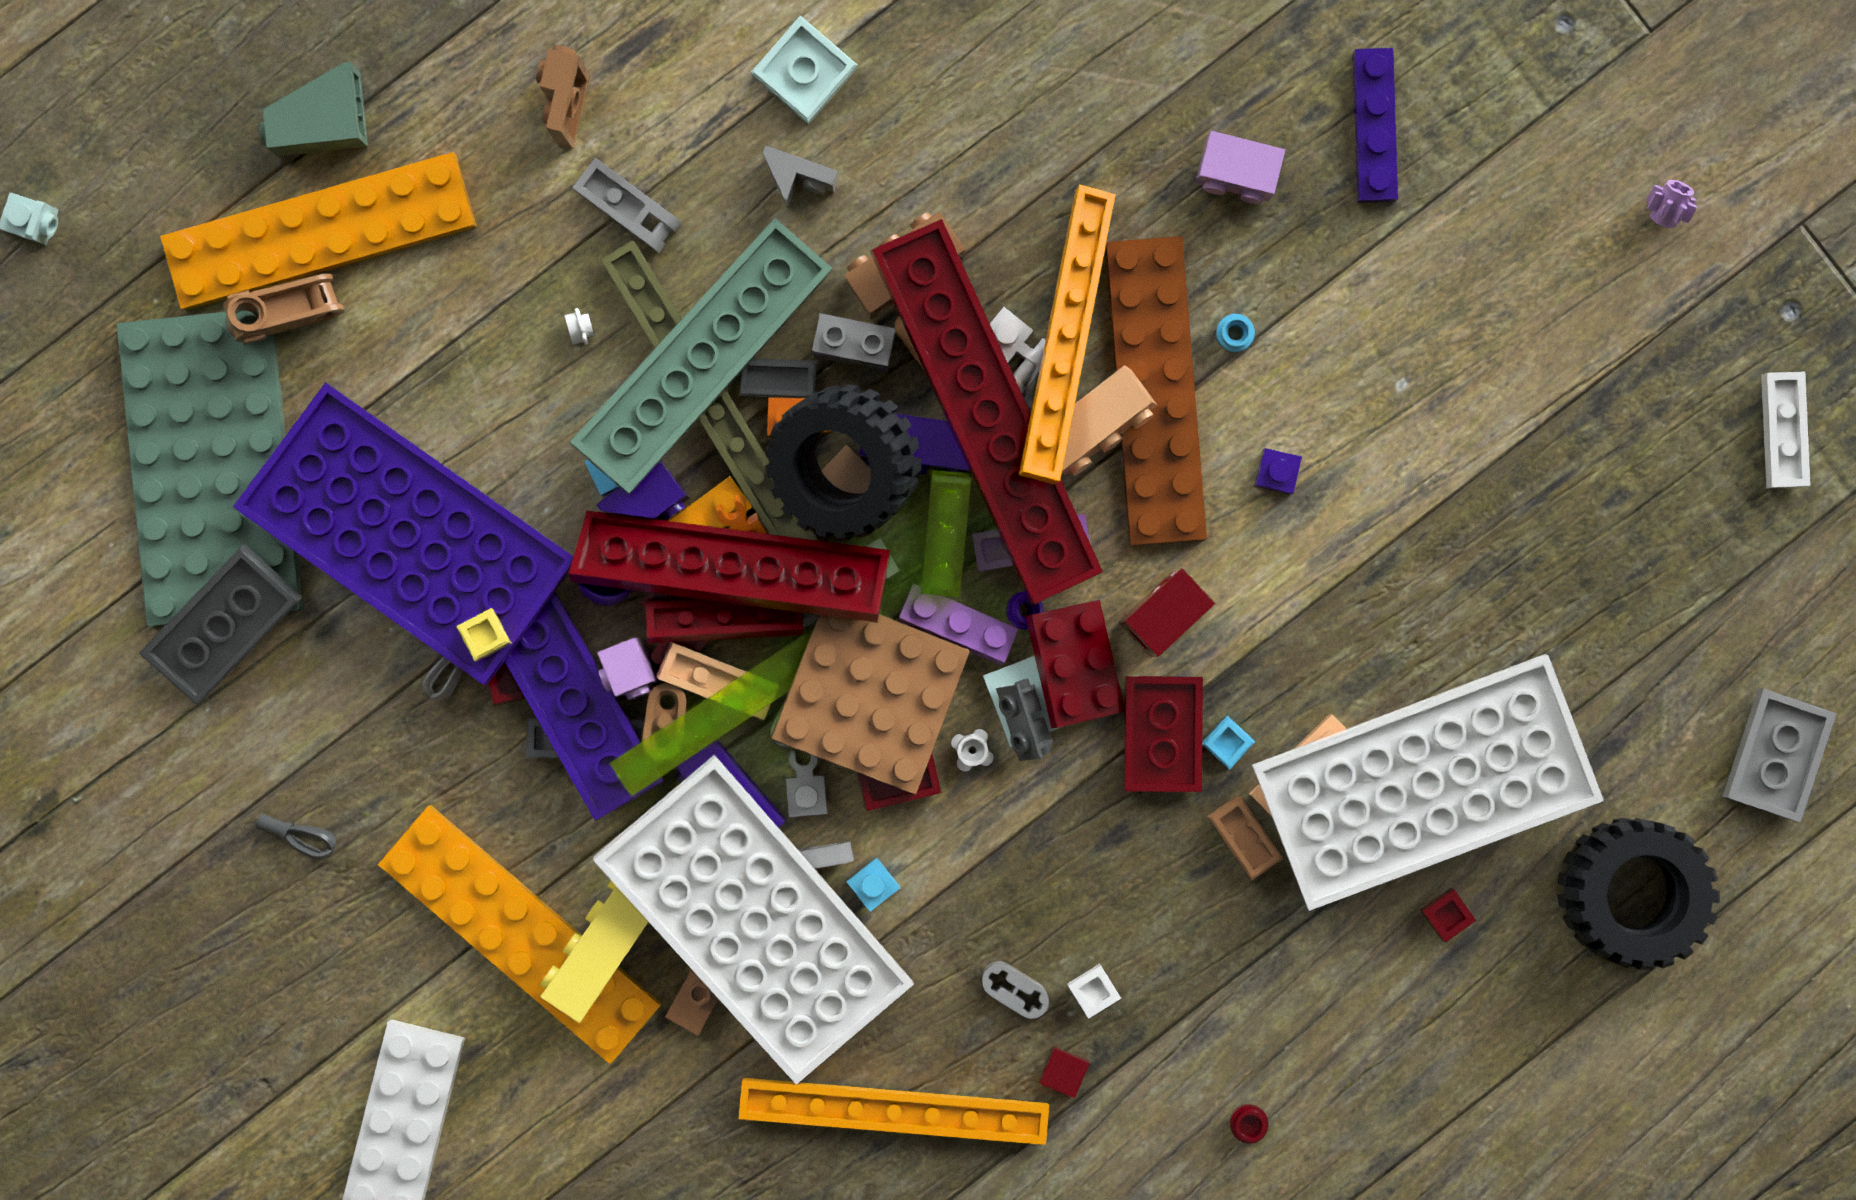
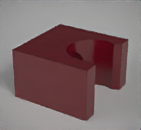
M1180 568L1177 572L1175 570L1172 571L1118 623L1150 657H1159L1216 603L1183 568Z

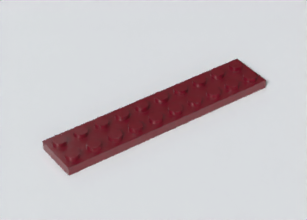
M940 219L872 249L870 252L1031 605L1103 573L1061 478L1055 485L1019 475L1031 413L943 220Z

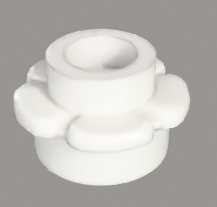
M576 308V313L565 315L573 345L583 342L584 345H587V337L594 336L588 314L581 315L579 309Z

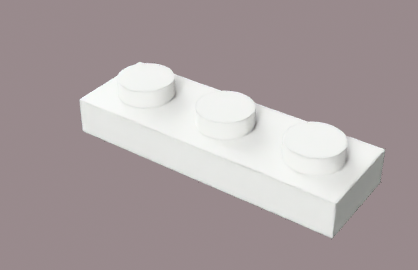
M1805 372L1761 375L1766 489L1810 486Z

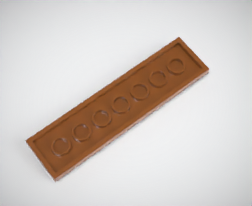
M1182 236L1106 242L1115 372L1124 365L1130 368L1158 405L1151 411L1154 416L1148 422L1137 429L1131 426L1120 434L1123 438L1121 447L1129 546L1206 540Z

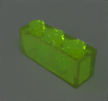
M932 470L921 594L960 597L971 474Z

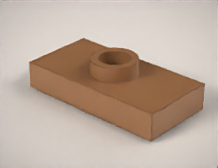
M1240 795L1235 796L1207 816L1251 881L1283 860Z
M691 969L665 1018L699 1035L718 998Z

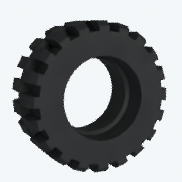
M837 385L826 387L822 391L815 392L794 405L782 415V420L775 424L770 433L773 440L766 445L765 456L766 458H771V462L765 466L766 477L768 479L772 478L774 485L770 488L774 499L780 497L785 505L781 510L787 517L793 514L799 519L796 523L805 531L812 527L816 529V536L828 539L834 533L838 541L850 540L854 536L862 538L870 535L905 507L910 501L909 496L915 492L919 482L914 475L921 471V459L914 457V452L920 447L917 437H910L907 431L912 427L906 416L903 419L897 416L895 411L898 407L891 400L885 403L879 401L880 393L871 389L861 394V388L857 385H846L842 389ZM823 431L840 432L849 436L860 445L868 458L871 470L870 485L866 492L850 493L834 486L824 476L816 455V446L820 433Z
M1639 818L1613 819L1612 824L1601 823L1593 827L1592 832L1594 834L1591 836L1583 834L1575 842L1579 847L1576 853L1567 852L1563 862L1569 864L1566 874L1559 872L1557 883L1564 886V894L1557 895L1560 907L1566 909L1567 914L1563 916L1566 926L1576 932L1574 937L1583 946L1590 948L1592 953L1627 968L1631 966L1638 970H1652L1653 965L1666 968L1674 965V957L1685 960L1694 952L1690 946L1694 942L1702 945L1709 936L1704 932L1707 923L1715 924L1718 914L1711 912L1713 903H1720V891L1712 889L1711 883L1718 880L1715 868L1705 865L1709 857L1703 848L1694 846V839L1686 833L1676 831L1675 827ZM1635 857H1646L1654 860L1664 873L1667 883L1666 901L1659 915L1647 925L1636 929L1625 928L1614 920L1609 910L1607 900L1608 886L1612 876L1622 864Z

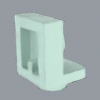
M10 192L0 219V229L47 245L49 238L57 230V214L59 210L44 202L34 201Z

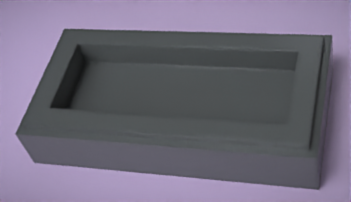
M753 358L740 372L739 397L807 398L816 392L817 361Z

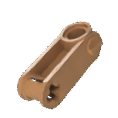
M329 273L253 292L247 290L228 295L227 300L223 303L226 312V328L235 337L236 342H243V345L265 340L266 336L335 318L343 314L345 310L343 304H338L331 285L334 279L332 274ZM240 311H250L256 316L257 321L250 325L242 324L237 320L236 314Z

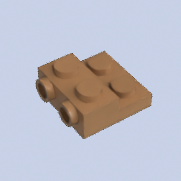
M553 45V48L547 51L546 60H540L536 73V81L540 83L539 87L548 99L543 111V123L547 124L546 129L558 146L574 149L590 74L579 55H575V50L561 45Z

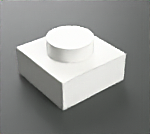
M1100 963L1067 983L1088 1019L1121 999Z

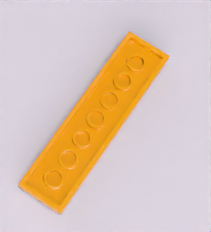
M451 152L160 236L180 308L188 311L227 300L228 295L247 290L253 292L474 229L477 228L457 155Z
M432 805L427 806L378 864L609 1064L616 1059L662 1004L620 967L617 968L580 1023L541 998V995L546 990V988L540 985L553 965L559 969L568 957V955L563 953V950L573 935L578 933L582 936V934Z

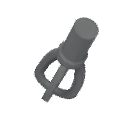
M261 814L257 819L256 828L276 835L284 841L286 840L293 849L312 859L328 858L333 854L336 847L335 836L324 829L307 825H294L291 822L285 823L265 814ZM293 833H303L319 838L326 843L327 848L325 851H320L302 842Z

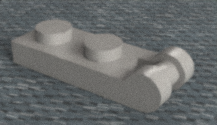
M597 158L593 159L572 187L575 192L658 254L666 245L663 241L671 231L676 232L682 224L675 216ZM651 215L659 220V223L652 232L643 227Z

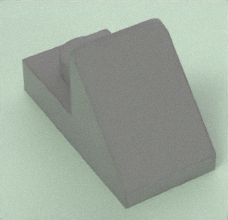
M765 145L763 150L765 161L787 208L790 206L798 181L803 182L802 187L813 193L823 195L825 190L832 193L835 192L839 181L837 170Z

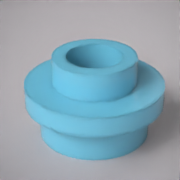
M1230 314L1224 317L1216 329L1218 343L1229 352L1245 350L1251 345L1255 336L1252 322L1241 314ZM1229 328H1238L1241 331V338L1239 340L1231 339L1228 335Z

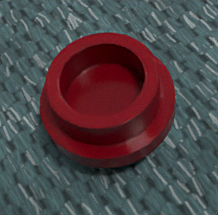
M1244 1104L1233 1111L1229 1125L1232 1134L1237 1140L1246 1144H1252L1264 1138L1268 1131L1269 1123L1266 1114L1261 1108L1253 1104Z

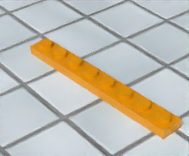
M1080 184L1074 194L1019 471L1020 476L1055 485L1061 478L1116 195Z
M755 1078L742 1079L739 1119L1041 1145H1046L1049 1115L1048 1103L802 1082L796 1085L790 1081Z

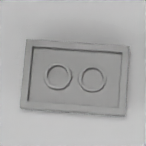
M1758 688L1722 797L1801 823L1837 713Z

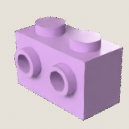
M1210 131L1205 141L1195 183L1203 185V190L1212 194L1224 195L1226 191L1239 194L1240 199L1247 203L1262 204L1263 201L1269 202L1275 194L1286 149Z
M632 638L598 652L603 665V669L599 670L601 681L606 691L612 690L615 696L626 695L627 700L636 699L649 694L653 689L652 684L661 681L656 678L658 672L653 660L649 658L650 652L644 638Z

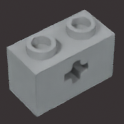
M820 313L812 352L816 358L889 372L896 329Z

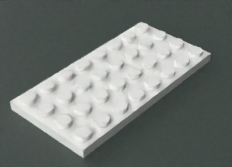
M1546 654L1252 765L1309 911L1604 801L1550 658Z
M715 755L593 857L594 862L796 1085L914 985L912 979Z

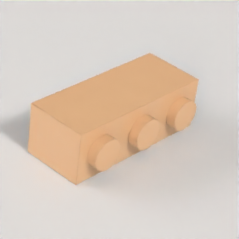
M1124 365L1075 403L1061 474L1068 475L1072 473L1074 476L1078 475L1092 464L1090 457L1102 449L1104 452L1111 450L1123 440L1120 434L1131 426L1135 429L1141 427L1154 416L1151 411L1158 405L1127 366Z

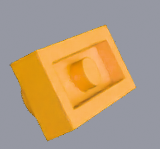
M729 476L669 521L727 528L728 526L721 523L717 517V505L721 504L728 513L736 512L738 508L734 504V496L738 494L745 501L746 513L753 507L732 477Z

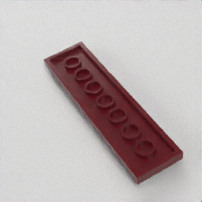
M587 510L570 567L569 577L570 582L878 623L890 561V550Z

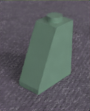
M351 62L341 63L263 109L264 122L259 124L260 138L262 144L266 145V148L277 156L368 147L361 74Z

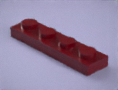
M702 599L646 602L648 644L803 635V619L800 612Z

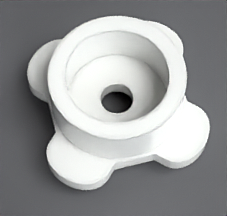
M976 729L973 734L966 736L957 734L953 737L951 745L957 751V767L960 770L969 771L972 766L979 764L988 766L992 763L994 756L988 750L986 743L988 734L986 731ZM971 746L976 748V752L974 754L969 753V748Z

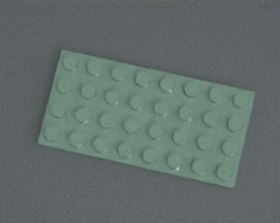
M240 311L236 314L237 320L242 324L250 325L257 321L256 316L250 311ZM226 312L117 323L147 627L166 625L244 544L302 596L298 553L233 508V505L286 436L276 335L266 336L265 340L243 345V342H236L235 337L226 328ZM303 599L289 612L304 610Z

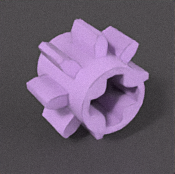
M1668 180L1663 188L1654 185L1646 200L1649 203L1647 209L1652 210L1649 214L1650 218L1657 224L1667 228H1675L1681 220L1689 223L1697 209V206L1694 205L1696 199L1692 198L1694 195L1693 189L1677 180Z

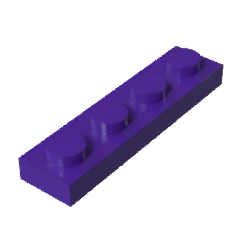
M1393 48L1355 49L1352 55L1357 203L1396 202L1398 200Z

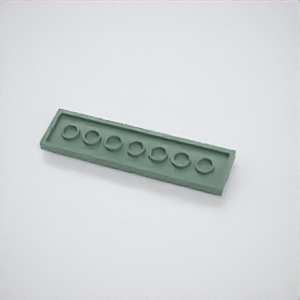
M774 218L570 441V445L627 495H630L824 281L833 268Z

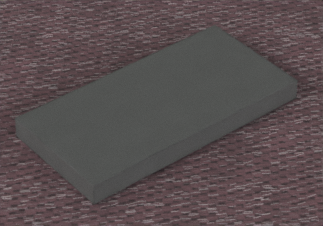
M244 544L139 654L198 705L303 597Z

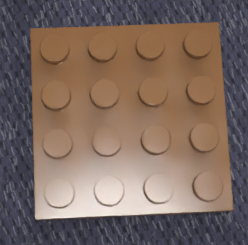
M880 614L878 623L818 615L770 739L916 795L970 650Z

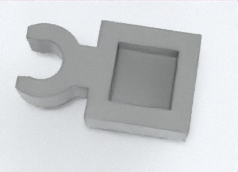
M796 750L790 752L789 763L796 771L797 777L786 778L789 817L827 814L825 775L814 776L813 769L816 767L819 758L810 755V763L801 765L797 761Z

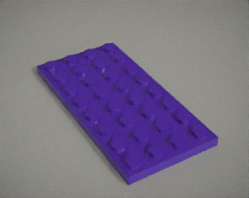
M326 382L233 505V508L485 686L491 681L568 575L574 557ZM492 608L512 644L476 662L472 658L456 626Z

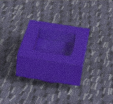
M1264 448L1254 486L1289 495L1294 494L1302 457Z

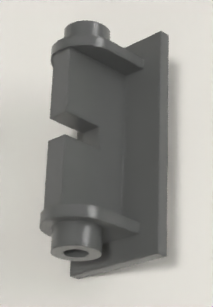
M1028 678L1017 681L1014 685L996 688L999 697V708L1005 716L1011 734V745L1017 753L1019 761L1043 758V755L1052 752L1050 745L1053 744L1045 718L1032 720L1031 714L1041 711L1042 708L1035 685H1030Z

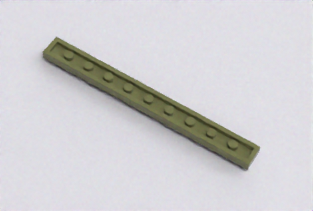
M632 240L601 259L651 343L656 348L682 318L636 243ZM725 389L702 414L699 420L752 507L758 513L768 533L818 540L811 528L805 531L796 524L799 519L793 514L787 517L781 510L785 505L780 497L774 499L770 490L774 482L772 478L768 479L766 477L765 466L770 461L766 458L763 449Z

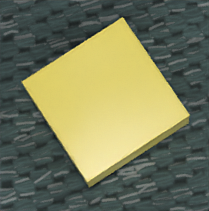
M492 608L456 626L472 658L476 662L512 644Z

